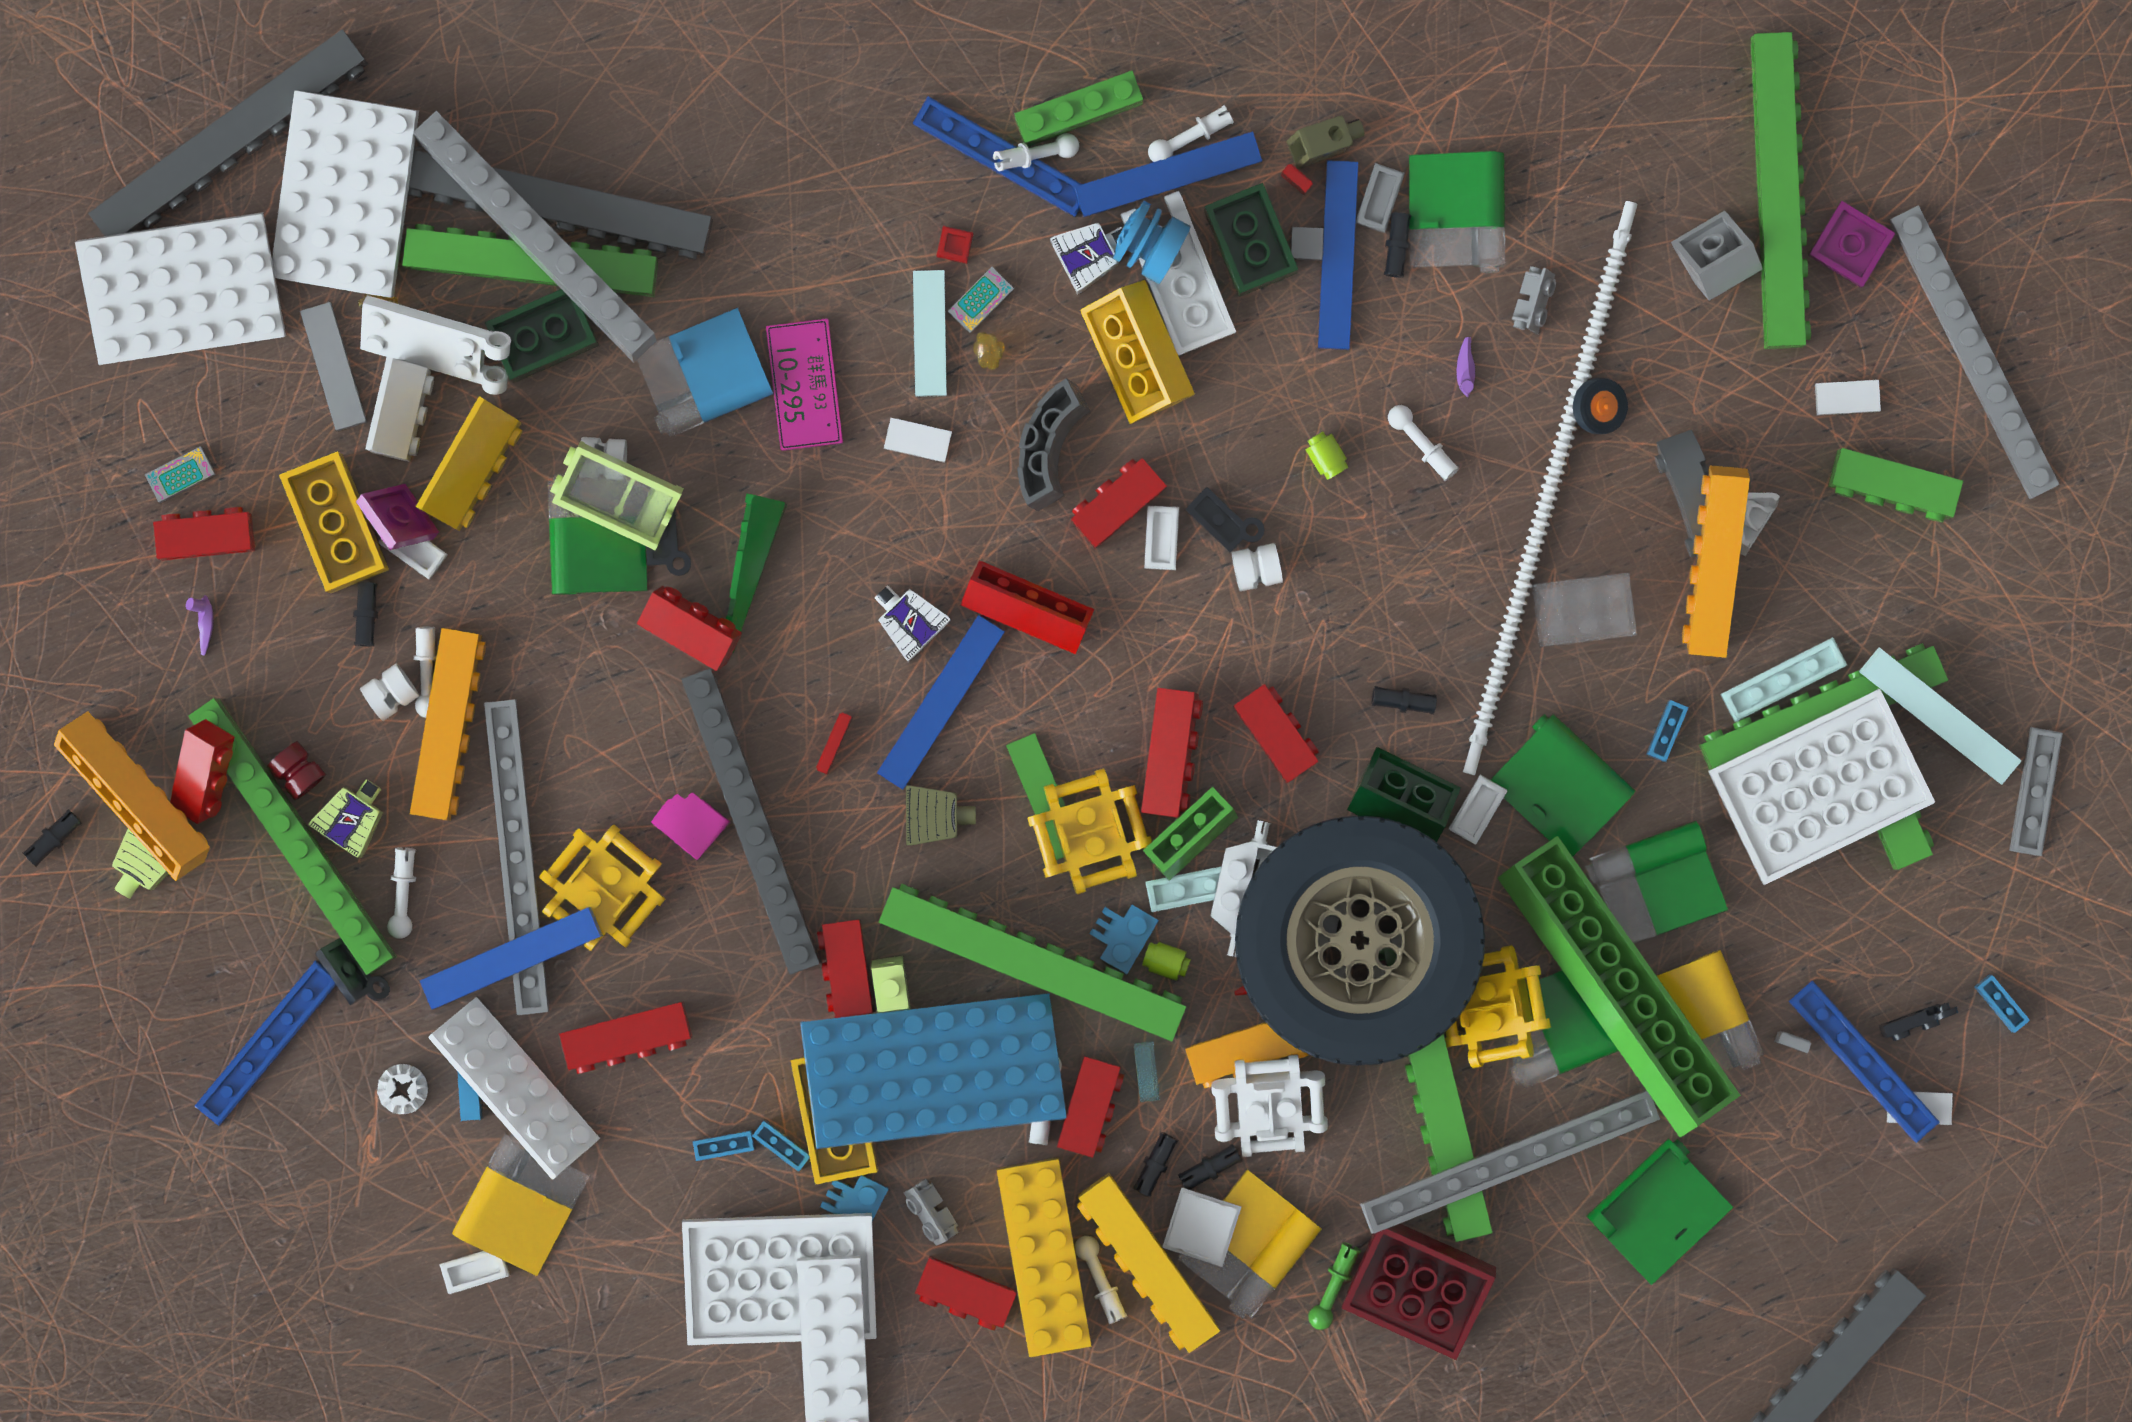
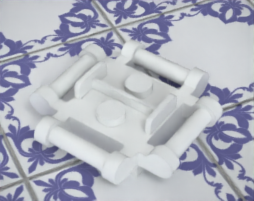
M1288 1055V1059L1246 1063L1244 1060H1235V1078L1218 1079L1211 1084L1212 1094L1216 1098L1217 1126L1215 1127V1138L1218 1141L1227 1142L1234 1137H1240L1242 1157H1250L1252 1153L1295 1149V1152H1305L1303 1131L1323 1133L1328 1129V1119L1324 1116L1322 1088L1325 1085V1074L1318 1070L1300 1072L1298 1055ZM1303 1086L1310 1088L1312 1115L1302 1116L1300 1087ZM1230 1093H1237L1239 1122L1230 1123L1228 1095ZM1288 1132H1293L1294 1137H1288ZM1257 1135V1140L1250 1141V1136Z

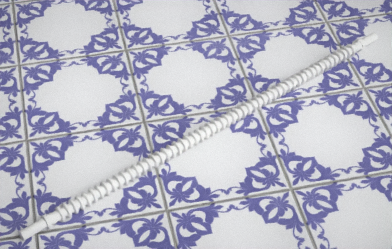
M1625 202L1618 230H1615L1613 234V248L1608 250L1611 254L1610 257L1606 258L1608 266L1603 267L1606 273L1601 275L1603 283L1598 285L1601 291L1596 293L1598 301L1593 302L1596 306L1595 310H1591L1593 318L1588 319L1591 326L1586 328L1588 336L1583 337L1586 340V343L1581 345L1583 353L1578 354L1581 361L1576 362L1578 370L1573 372L1576 378L1571 380V383L1574 385L1573 388L1568 389L1571 396L1566 397V400L1569 402L1568 405L1563 407L1566 413L1562 414L1561 418L1564 420L1563 423L1558 424L1561 427V431L1556 432L1559 438L1553 442L1556 445V448L1551 450L1554 456L1548 459L1551 462V466L1546 467L1549 473L1543 477L1546 479V483L1541 485L1544 491L1539 493L1541 501L1536 502V505L1539 506L1538 510H1534L1536 518L1531 519L1534 526L1529 528L1531 536L1526 537L1529 541L1528 545H1524L1526 553L1521 554L1524 561L1519 563L1521 571L1516 572L1519 575L1518 580H1514L1516 588L1511 589L1514 596L1509 598L1511 606L1506 607L1509 610L1508 615H1504L1506 623L1501 624L1504 631L1499 633L1501 641L1496 642L1499 645L1498 650H1494L1496 658L1491 659L1494 666L1489 667L1491 676L1486 677L1489 683L1484 685V688L1487 690L1486 693L1481 694L1484 698L1483 702H1479L1481 711L1476 712L1479 718L1474 720L1476 728L1469 739L1471 745L1463 770L1467 774L1475 775L1483 746L1487 745L1488 728L1493 726L1490 723V720L1495 718V715L1492 714L1493 710L1498 709L1495 706V702L1500 701L1497 695L1503 691L1500 685L1504 684L1505 680L1502 678L1503 675L1508 674L1505 671V667L1510 666L1507 660L1513 656L1510 653V650L1515 648L1512 642L1518 639L1515 636V632L1520 631L1517 625L1523 621L1520 618V615L1525 613L1522 607L1528 604L1525 601V597L1530 596L1527 590L1533 586L1530 584V580L1535 578L1532 572L1537 570L1535 562L1540 561L1537 555L1542 553L1540 545L1545 543L1542 540L1543 535H1547L1545 527L1550 526L1547 522L1548 518H1552L1550 510L1555 509L1552 502L1557 500L1555 492L1560 491L1557 487L1558 483H1562L1560 475L1565 474L1562 467L1567 465L1565 457L1570 456L1567 453L1568 448H1572L1570 440L1575 439L1572 435V432L1577 430L1572 408L1573 399L1578 388L1588 379L1592 378V375L1589 374L1590 370L1595 369L1592 366V362L1597 361L1594 355L1600 351L1597 348V345L1602 343L1599 337L1605 334L1602 331V327L1607 326L1604 320L1610 316L1607 313V310L1612 308L1609 302L1614 300L1612 292L1617 291L1614 285L1619 283L1617 275L1622 273L1619 267L1624 265L1622 257L1627 256L1624 251L1632 236L1629 233L1638 205L1634 202Z

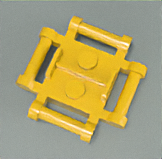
M1102 768L1096 770L1094 775L1057 786L1053 784L1044 786L1050 811L1028 817L1027 819L1029 826H1033L1046 867L1043 869L1045 878L1069 871L1074 890L1078 895L1086 892L1087 888L1122 877L1130 879L1137 876L1130 852L1147 847L1152 843L1151 836L1147 837L1135 797L1138 794L1135 785L1111 792L1105 769ZM1099 787L1100 796L1060 808L1058 798ZM1123 799L1136 841L1126 842L1114 801ZM1053 820L1065 862L1061 864L1057 863L1045 822ZM1120 855L1122 865L1081 876L1080 867Z
M614 824L598 843L578 828L573 834L574 839L548 870L544 869L539 875L542 881L558 892L542 911L549 918L553 916L556 920H560L570 915L560 907L565 899L580 911L588 907L592 908L603 936L584 944L589 951H592L606 933L627 948L632 942L630 938L657 905L661 906L666 900L664 896L648 884L662 863L656 858L652 860L620 834L621 830ZM613 843L645 869L640 876L609 852L607 850L608 846ZM585 845L591 852L567 882L563 884L557 878ZM643 892L647 896L645 901L621 930L618 929L615 923L637 896Z
M1512 945L1504 946L1500 951L1484 954L1482 967L1504 963L1506 972L1479 977L1476 989L1468 1005L1460 1015L1461 1026L1465 1027L1466 1034L1459 1035L1456 1021L1446 1031L1445 1042L1447 1048L1468 1044V1060L1472 1068L1482 1067L1487 1062L1520 1056L1522 1059L1533 1057L1534 1049L1531 1033L1551 1028L1550 1018L1546 1019L1539 975H1542L1540 965L1519 969L1516 951ZM1518 1035V1044L1482 1050L1481 1042Z

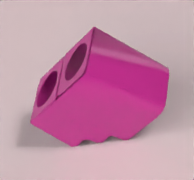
M690 793L686 799L678 794L672 799L668 798L651 821L654 826L696 860L704 854L731 823L694 793Z

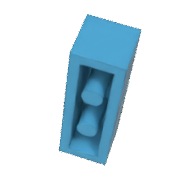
M1668 700L1646 755L1662 762L1667 761L1689 707Z
M1989 974L1974 986L2011 1032L2016 1033L2030 1021L1993 975Z
M458 1072L461 1121L483 1119L481 1097Z
M766 1120L761 1123L752 1135L753 1138L798 1172L810 1158L807 1151Z
M752 1130L693 1141L696 1161L754 1151L755 1145Z

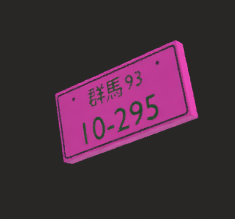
M821 319L766 326L781 451L843 444L829 320Z

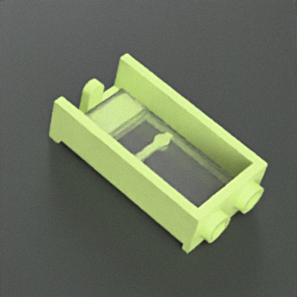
M580 441L577 449L571 446L563 464L568 465L564 477L559 474L557 475L550 492L555 493L552 503L656 550L684 488L678 485L675 486L585 444L583 441Z

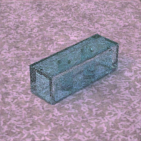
M1154 1042L1134 1043L1140 1102L1160 1100Z

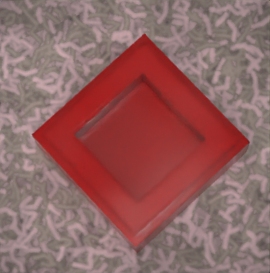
M1288 164L1281 173V177L1304 196L1313 185L1312 181L1292 164Z
M943 226L936 257L967 264L974 233Z

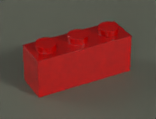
M1134 458L1131 459L1119 470L1123 474L1115 482H1112L1110 479L1105 481L1095 490L1098 493L1095 499L1090 503L1085 499L1072 510L1075 516L1071 518V522L1094 549L1099 547L1167 488L1165 483L1143 458L1138 462Z
M243 507L224 509V514L212 515L211 510L192 512L193 518L181 519L180 514L161 515L162 521L153 522L156 557L161 561L255 551L252 514L243 512Z
M661 586L652 592L637 622V625L715 671H718L728 663L742 635V632L737 630L731 621L713 616L708 613L709 610L704 605L697 602L691 603L683 598L677 589L668 586Z
M1264 684L1235 704L1233 708L1284 781L1288 783L1318 762L1315 756L1319 754V751L1310 738L1303 740L1297 731L1301 728V725L1291 712L1287 715L1284 713L1279 705L1283 700L1275 688L1272 686L1268 689Z
M207 719L185 730L170 803L175 809L181 810L188 819L196 824L216 816L221 809V797L227 782L226 774L229 762L233 756L232 747L235 738Z
M861 919L823 924V931H818L817 937L819 950L826 951L827 962L822 963L824 981H830L831 993L826 994L828 1012H834L835 1018L873 1013Z
M1084 1055L1067 1110V1118L1064 1120L1058 1140V1148L1092 1158L1095 1151L1101 1153L1106 1135L1102 1134L1101 1130L1104 1121L1110 1123L1115 1104L1110 1103L1113 1091L1120 1092L1125 1075L1119 1073V1065Z
M929 1256L915 1294L920 1295L919 1301L927 1305L937 1307L938 1303L950 1307L949 1313L966 1319L967 1314L979 1319L977 1324L995 1331L996 1326L1004 1327L1017 1290Z

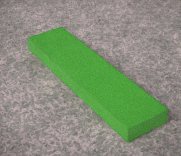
M1034 733L1010 743L1006 747L1033 811L1037 815L1050 811L1044 786L1050 784L1057 786ZM1062 797L1058 798L1060 808L1064 807L1065 803ZM1053 820L1045 822L1056 860L1063 858Z

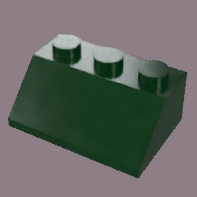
M1376 747L1347 810L1358 816H1373L1401 822L1421 831L1437 842L1447 824L1461 787Z

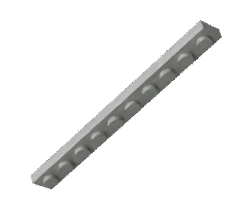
M1919 205L1890 219L1889 222L2028 498L2032 499L2060 485Z
M516 699L484 703L509 942L541 928ZM544 962L513 975L517 1015L549 1012Z
M1644 1090L1360 1203L1370 1232L1375 1234L1660 1120L1652 1097L1647 1090Z

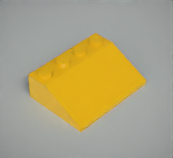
M479 396L416 507L458 531L463 526L468 528L476 514L472 510L478 499L483 501L492 486L488 481L494 472L498 474L507 460L504 453L509 445L514 447L523 432L519 428L522 423Z

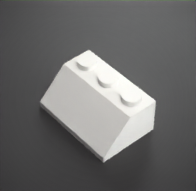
M386 357L366 450L373 454L408 462L411 461L412 455L417 456L420 446V438L416 437L419 425H424L427 415V407H423L426 394L431 395L434 385V377L430 376V369Z

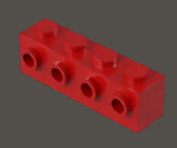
M980 560L970 578L960 604L974 612L1073 654L1077 653L1095 610Z
M1157 688L1141 813L1179 818L1190 808L1191 795L1186 793L1188 781L1193 780L1195 764L1190 761L1192 750L1197 749L1199 732L1195 731L1196 719H1201L1203 701L1199 700V694L1195 692Z
M684 1001L559 1033L568 1070L576 1068L577 1074L596 1070L594 1064L607 1061L608 1066L626 1062L625 1056L637 1053L638 1059L657 1054L655 1048L664 1045L668 1046L669 1051L687 1046L686 1040L693 1038Z

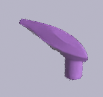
M1465 337L1456 369L1459 388L1467 397H1469L1473 390L1475 381V363L1471 354V337Z
M206 595L201 600L189 598L186 602L187 610L198 612L201 655L206 654L213 631V609Z

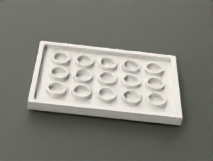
M299 90L294 91L272 255L275 278L389 298L394 297L415 146V135L413 132L417 129L419 110Z
M263 212L89 238L75 242L99 365L281 338L286 335Z
M1877 689L1708 771L1763 885L1935 803L1881 689Z
M872 1213L683 1219L687 1345L801 1341L797 1258L861 1255L865 1339L877 1338Z

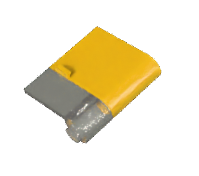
M1721 950L1706 954L1688 964L1657 975L1662 985L1723 1071L1740 1065L1745 1070L1761 1063L1759 1058L1764 1053Z
M505 1132L452 1234L470 1245L538 1276L590 1176L569 1165L552 1180L512 1133Z

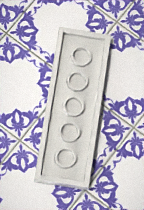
M477 997L428 1037L552 1180L600 1139Z
M861 1255L797 1258L806 1422H869Z

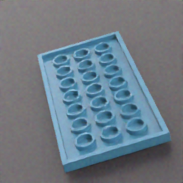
M1050 994L800 1023L816 1149L1055 1121L1067 1118Z

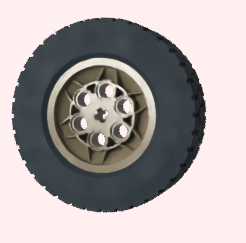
M1346 816L1314 824L1295 833L1270 853L1253 875L1243 895L1237 916L1235 933L1236 959L1243 986L1251 1003L1268 1026L1289 1044L1315 1058L1337 1064L1357 1066L1382 1064L1402 1059L1422 1050L1443 1035L1459 1018L1476 989L1482 970L1485 950L1483 916L1476 897L1477 895L1467 875L1454 858L1439 843L1413 827L1394 820L1373 816ZM1356 900L1367 902L1369 905L1367 916L1363 918L1354 916L1351 912L1352 903ZM1334 915L1340 919L1341 929L1337 933H1328L1324 929L1323 921L1326 917ZM1384 916H1390L1396 921V930L1391 934H1384L1379 929V920ZM1359 931L1363 932V937L1369 939L1368 945L1364 944V949L1358 950L1356 944L1351 943V937H1356V932ZM1329 947H1335L1341 953V960L1336 965H1328L1323 960V952ZM1390 948L1395 951L1396 961L1393 965L1384 966L1379 962L1378 954L1381 949ZM1358 963L1364 964L1369 972L1367 979L1362 982L1355 981L1350 974L1352 966Z

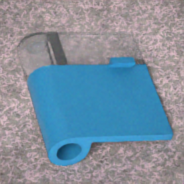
M738 308L655 342L637 359L659 415L654 417L660 433L667 432L669 438L773 395L767 376Z

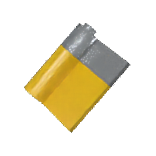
M1247 1169L1222 1200L1241 1206L1223 1266L1211 1264L1181 1253L1177 1257L1178 1260L1232 1302L1229 1308L1242 1319L1246 1315L1252 1318L1322 1230L1314 1221Z

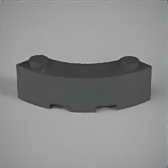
M1067 378L1055 385L1038 402V407L1029 423L1025 424L1019 443L1020 457L1019 467H1017L1019 484L1027 506L1036 511H1040L1065 496L1058 474L1060 451L1072 427L1083 416L1091 412L1077 384Z
M1689 430L1656 442L1659 455L1654 458L1660 474H1666L1680 508L1689 537L1685 540L1689 556H1696L1698 559V554L1693 553L1695 535L1701 536L1702 524H1697L1699 505H1705L1706 494H1701L1703 475H1708L1709 471L1699 443L1693 431Z

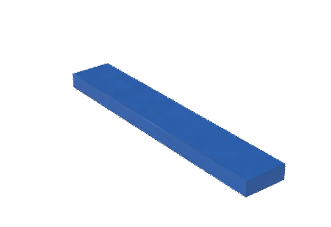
M927 97L913 121L914 126L1076 217L1080 206L1074 187L1082 185L1081 183L1039 159L1031 160V165L1028 168L1018 166L999 172L994 163L1003 160H994V152L1017 147L931 97Z
M1252 131L1164 160L1074 187L1084 218L1261 163L1262 158Z
M1327 160L1318 332L1319 349H1350L1358 162Z
M980 615L977 616L879 768L877 774L904 790L1005 631Z
M588 907L422 979L420 983L431 1010L600 938L603 935L592 908Z
M317 960L314 961L195 1105L197 1109L218 1126L225 1121L337 986L322 964Z
M1813 980L1788 1001L1915 1143L1940 1123Z

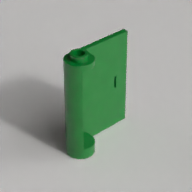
M1543 714L1532 726L1535 732L1531 738L1490 780L1507 789L1504 799L1549 841L1558 836L1573 857L1633 796L1636 790L1556 715L1552 714L1550 717H1547Z
M1668 1138L1586 1215L1594 1226L1650 1285L1655 1283L1734 1208L1686 1157L1690 1151L1678 1139L1672 1142Z

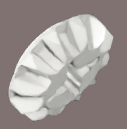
M408 1064L394 1065L388 1068L379 1079L377 1094L381 1104L392 1113H412L419 1109L426 1100L428 1093L426 1078L414 1066ZM394 1078L401 1084L413 1081L407 1090L411 1100L403 1095L391 1097L397 1090Z

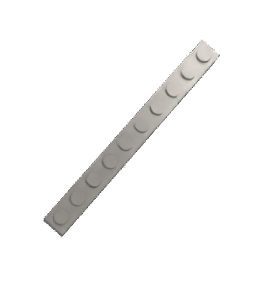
M437 111L413 132L416 141L633 363L656 342L655 333Z

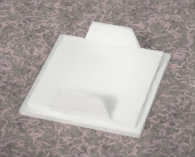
M1181 1187L1162 1248L1222 1267L1241 1206Z

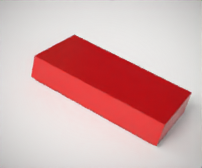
M839 713L816 766L817 771L829 774L853 717Z

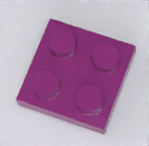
M1841 201L1808 256L1862 288L1895 235V232Z
M406 484L363 493L356 500L365 517L370 521L389 550L433 540L439 533L426 512L416 507L418 501Z

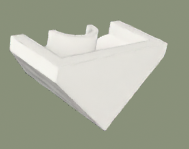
M1748 493L1740 554L1746 556L1775 511L1780 498L1778 494Z

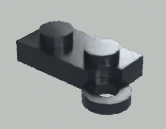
M1208 487L1185 509L1229 553L1243 539L1253 543L1259 541L1264 535V525L1259 519L1251 517L1242 521ZM1249 524L1257 526L1258 533L1255 536H1250L1246 533V527Z
M675 506L656 550L646 546L647 566L666 565L671 574L682 576L689 572L691 559L688 554L679 551ZM678 557L682 558L685 562L684 567L679 570L673 567V561Z
M341 937L315 953L350 1005L361 1000L366 995L374 1001H382L389 995L390 986L388 982L381 976L371 977L366 975ZM373 984L379 985L382 989V992H375L373 989Z

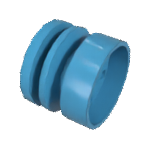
M1143 201L1141 206L1131 213L1119 234L1112 259L1120 262L1126 251L1131 252L1132 254L1126 266L1131 268L1139 258H1142L1145 262L1141 275L1160 284L1177 256L1191 226L1175 217H1172L1164 227L1158 225L1162 210L1157 208L1149 220L1145 216L1151 204Z

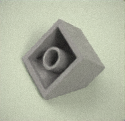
M1725 210L1671 242L1695 285L1709 301L1763 269L1752 241Z

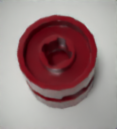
M298 741L284 749L267 765L268 770L277 780H286V791L295 801L313 789L326 776V773L314 761H307L309 753Z

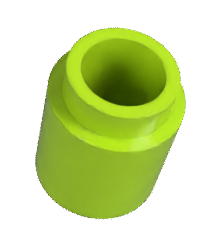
M1322 431L1307 440L1310 446L1305 450L1320 475L1324 474L1327 480L1348 468L1345 462L1347 458L1332 433L1326 436Z
M1150 942L1142 966L1149 968V972L1177 981L1179 975L1186 976L1191 959L1186 958L1187 951L1158 942V944Z

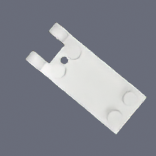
M1176 191L1164 196L1170 215L1190 225L1191 228L1161 283L1157 284L1147 277L1146 279L1178 356L1235 334L1236 330L1180 192ZM1135 208L1120 214L1124 225L1131 213L1136 210ZM1139 258V262L1141 264V267L1143 268L1145 260Z
M366 296L362 307L360 349L482 384L483 390L489 394L497 395L506 391L508 383L506 370L499 366L484 365L485 354L493 360H503L509 356L511 339L506 333L492 332L379 298Z

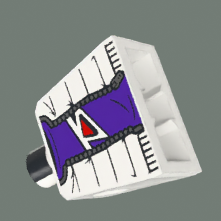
M1095 223L1050 238V242L1077 294L1082 293L1119 264L1118 261L1112 258L1122 227L1105 235L1100 224Z
M887 585L875 597L887 610L880 617L879 622L908 662L951 621L947 615L910 589L900 598Z

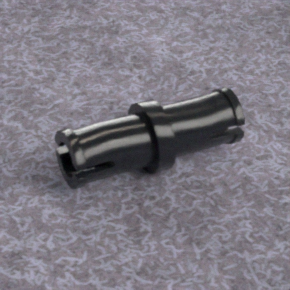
M1393 212L1391 214L1389 240L1385 242V247L1388 248L1384 275L1403 278L1406 251L1410 250L1408 234L1412 215Z
M358 582L357 610L353 611V617L356 618L354 645L374 647L375 619H378V612L375 611L378 584Z
M1374 686L1371 704L1372 706L1396 708L1401 713H1406L1409 710L1434 715L1437 695L1410 692L1409 688L1395 690Z
M68 809L49 829L45 827L41 831L43 834L22 853L37 867L56 847L60 849L64 845L62 841L82 822Z
M1160 1132V1136L1150 1156L1145 1157L1143 1161L1145 1166L1136 1184L1133 1186L1134 1190L1148 1197H1151L1162 1172H1166L1168 1168L1166 1164L1175 1145L1179 1141L1164 1132Z
M1234 1144L1211 1157L1206 1155L1201 1158L1202 1162L1179 1173L1178 1176L1184 1182L1182 1184L1185 1189L1190 1190L1210 1178L1215 1180L1219 1177V1173L1242 1162V1158L1238 1155Z

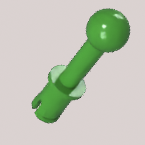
M1342 1242L1335 1263L1328 1269L1332 1277L1321 1303L1314 1306L1309 1312V1322L1315 1329L1324 1330L1331 1326L1334 1318L1331 1309L1343 1281H1351L1352 1279L1350 1273L1361 1252L1356 1246L1352 1249V1244Z

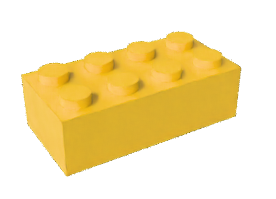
M337 451L279 475L326 592L334 593L389 570L371 523L356 503L360 496L343 454Z
M805 1057L790 1060L815 1185L878 1172L873 1142L816 1149Z

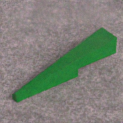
M748 493L745 499L746 508L744 519L741 523V535L729 595L731 599L728 615H726V619L734 623L735 628L739 631L743 629L787 506L786 502Z

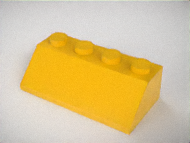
M1145 280L1121 287L1080 310L1130 424L1195 395Z

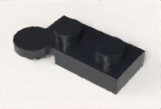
M1949 1002L1941 1005L1935 1004L1879 1025L1883 1037H1892V1040L1896 1041L1910 1036L1909 1030L1921 1026L1922 1030H1927L1940 1025V1019L1957 1014L1958 1009L1957 1006L1950 1007Z

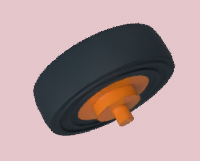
M1590 379L1584 382L1575 393L1572 407L1573 415L1578 425L1589 433H1611L1617 430L1626 418L1628 411L1626 393L1618 383L1611 379Z

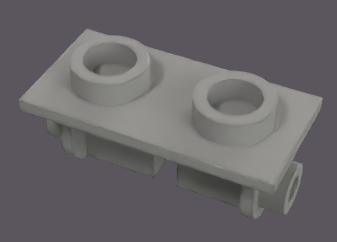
M1530 266L1529 272H1525L1520 293L1530 296L1529 301L1517 300L1512 317L1514 321L1513 327L1521 330L1527 328L1533 333L1538 334L1540 327L1544 326L1547 319L1546 305L1556 287L1555 274L1547 268L1542 270Z
M924 1179L914 1187L903 1192L906 1196L908 1208L913 1214L918 1215L921 1220L925 1236L934 1242L936 1246L948 1241L949 1238L959 1233L956 1228L958 1224L947 1207L938 1212L935 1210L934 1207L943 1202L933 1183L929 1184L927 1179Z

